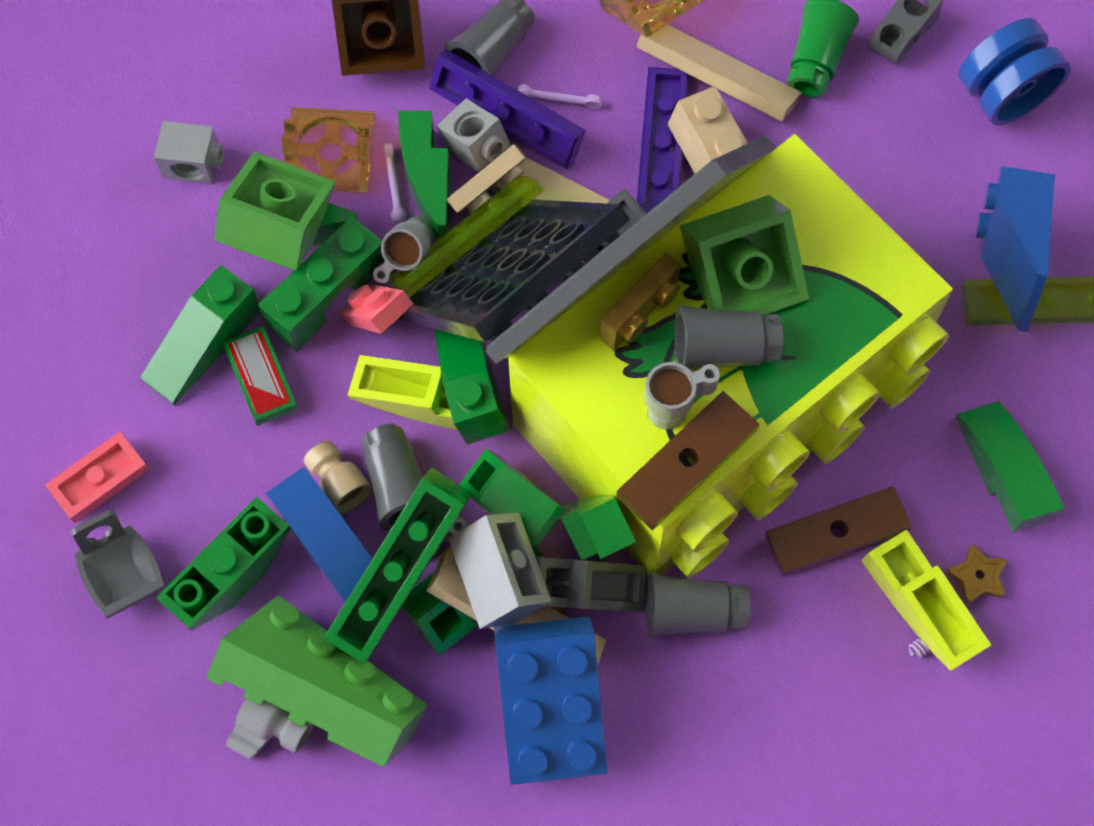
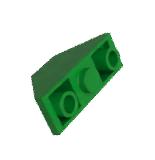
M485 449L459 484L472 493L471 498L490 514L519 513L530 544L535 548L554 529L558 518L565 510L507 460L488 449Z
M256 496L156 598L190 630L201 626L232 609L265 576L291 527Z

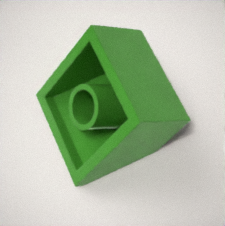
M254 151L219 199L214 240L297 271L314 244L336 181Z
M767 195L680 225L690 270L709 310L759 311L761 315L809 300L791 210L772 196Z

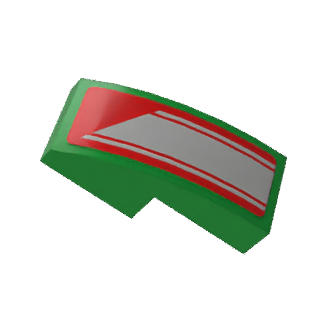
M264 326L222 342L256 426L298 410Z

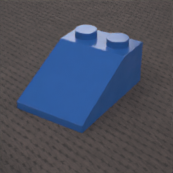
M1001 166L996 184L988 183L983 208L988 209L987 213L979 212L975 238L982 239L980 257L1018 331L1028 332L1048 277L1055 174Z

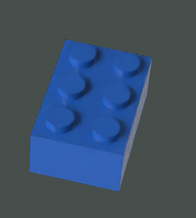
M590 616L494 627L510 785L608 774L595 636Z

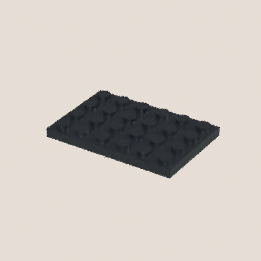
M512 198L402 289L413 302V305L398 319L482 342L494 341L513 325L511 320L523 310H531L549 295L547 290L557 281L569 279L585 265L583 259L595 249L602 250L620 236L618 230L630 219L620 204Z

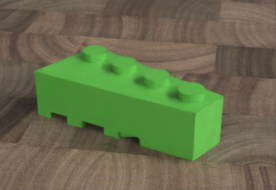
M279 595L221 639L206 679L220 686L227 681L245 690L243 697L260 706L264 700L290 712L288 720L302 727L305 725L318 726L328 731V740L382 767H385L410 742L428 706L368 660L363 664L323 639L327 630Z

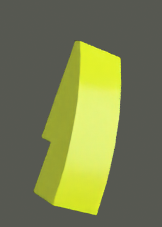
M359 355L348 391L350 399L402 417L457 430L447 401L440 367Z
M907 529L870 551L861 560L903 619L950 671L991 646V643L938 565L932 568Z

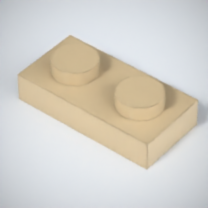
M513 144L446 200L457 213H462L466 208L471 214L491 199L487 191L501 182L506 187L525 171L520 164L527 160V157L517 145Z

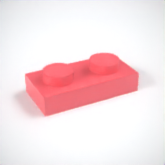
M373 284L369 286L363 285L348 297L347 302L349 304L339 313L350 326L382 334L413 305V302L403 290Z
M119 431L45 486L72 522L76 524L146 473L149 468Z

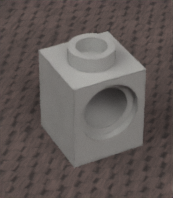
M467 98L436 125L449 153L477 172L483 170L511 147L499 118Z
M162 121L154 160L164 179L212 184L215 169H221L223 164L224 146L218 142L213 126Z

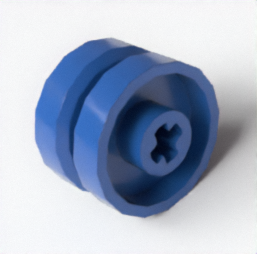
M1024 18L1000 28L980 43L961 64L958 72L959 80L971 96L981 97L979 105L993 125L1001 126L1014 122L1036 109L1062 86L1071 72L1070 63L1060 50L1051 46L1047 47L1049 43L1048 35L1036 19Z

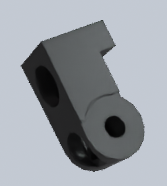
M897 0L873 34L869 48L895 65H898L908 54L913 44L917 43L925 31L930 30L937 21L943 0H924L927 6L917 0Z

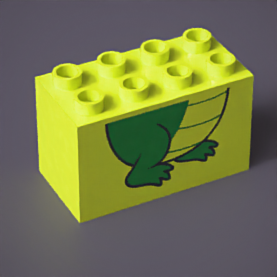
M794 134L508 357L513 425L579 499L599 495H612L616 499L636 540L635 543L624 549L638 565L646 566V574L648 576L651 572L663 575L676 565L687 578H692L712 563L727 547L729 539L723 532L735 520L738 511L745 507L757 521L769 515L797 487L798 482L791 475L805 462L811 450L824 464L831 462L844 452L863 432L865 426L859 418L870 409L879 397L891 409L895 408L926 380L931 371L924 364L938 352L949 337V334L937 324V321L953 288ZM770 195L791 210L809 300L769 313L779 315L780 322L783 325L781 360L776 363L762 362L760 366L718 368L720 376L716 391L711 395L701 394L696 396L692 408L686 414L683 423L674 429L658 428L650 421L647 414L644 398L647 376L655 366L661 363L676 362L674 324L678 306L685 305L708 309L690 270L680 225ZM667 253L681 264L678 280L680 290L667 307L661 309L657 306L649 314L645 329L633 342L629 343L625 340L613 351L600 340L601 319ZM724 391L760 424L758 431L652 531L616 496L617 490ZM691 458L679 460L686 467L696 465L695 461Z

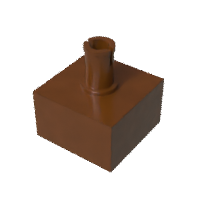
M332 0L342 76L425 69L419 0Z

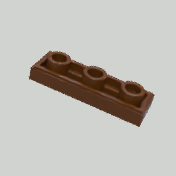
M722 391L617 490L616 496L653 531L758 431L760 424L729 395ZM691 458L695 461L696 465L686 467L679 460Z
M894 486L767 530L765 537L780 573L784 577L890 539L906 529L909 532L912 525ZM830 529H840L844 533V537H835Z

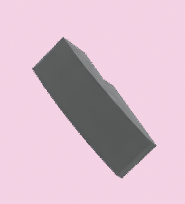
M536 557L552 601L546 606L643 612L646 581L645 565Z

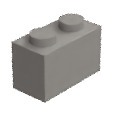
M519 513L485 515L448 539L480 629L514 624L552 602Z

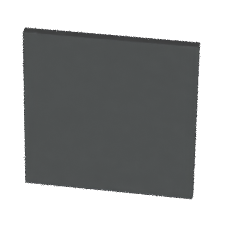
M763 136L711 160L486 346L488 348L485 350L495 364L513 354L776 149L775 144L768 136Z

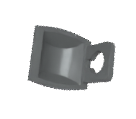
M107 510L71 530V535L81 550L75 553V558L82 581L92 600L107 619L142 602L165 588L160 568L149 547L131 525L125 528L122 527L113 510ZM100 526H109L105 531L106 536L97 541L95 537L87 538V535Z

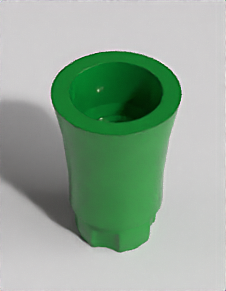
M807 0L804 3L800 32L790 63L791 71L787 83L788 86L802 92L801 96L818 98L826 94L830 81L834 79L845 47L859 23V16L854 9L838 0Z

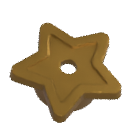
M971 545L968 547L965 562L954 565L947 570L950 576L958 580L960 587L964 591V599L967 603H971L979 596L986 594L998 598L1004 597L1005 590L999 579V575L1007 563L1004 558H986L976 545ZM981 571L983 578H977L975 572Z

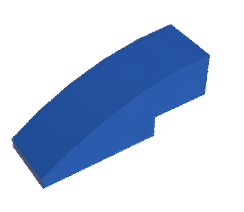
M301 467L265 492V494L283 520L291 527L290 530L316 567L321 570L345 604L370 564L372 557L305 467Z

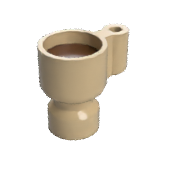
M323 441L314 446L305 455L303 462L313 476H320L319 487L340 514H345L357 508L369 497L372 492V486L354 463L341 461L342 453L333 441Z

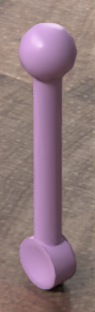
M521 84L516 89L531 98L585 105L590 110H599L602 105V98L595 94L583 97L534 90L527 84Z
M392 143L384 144L394 208L391 211L390 217L395 223H402L407 218V212L402 208Z

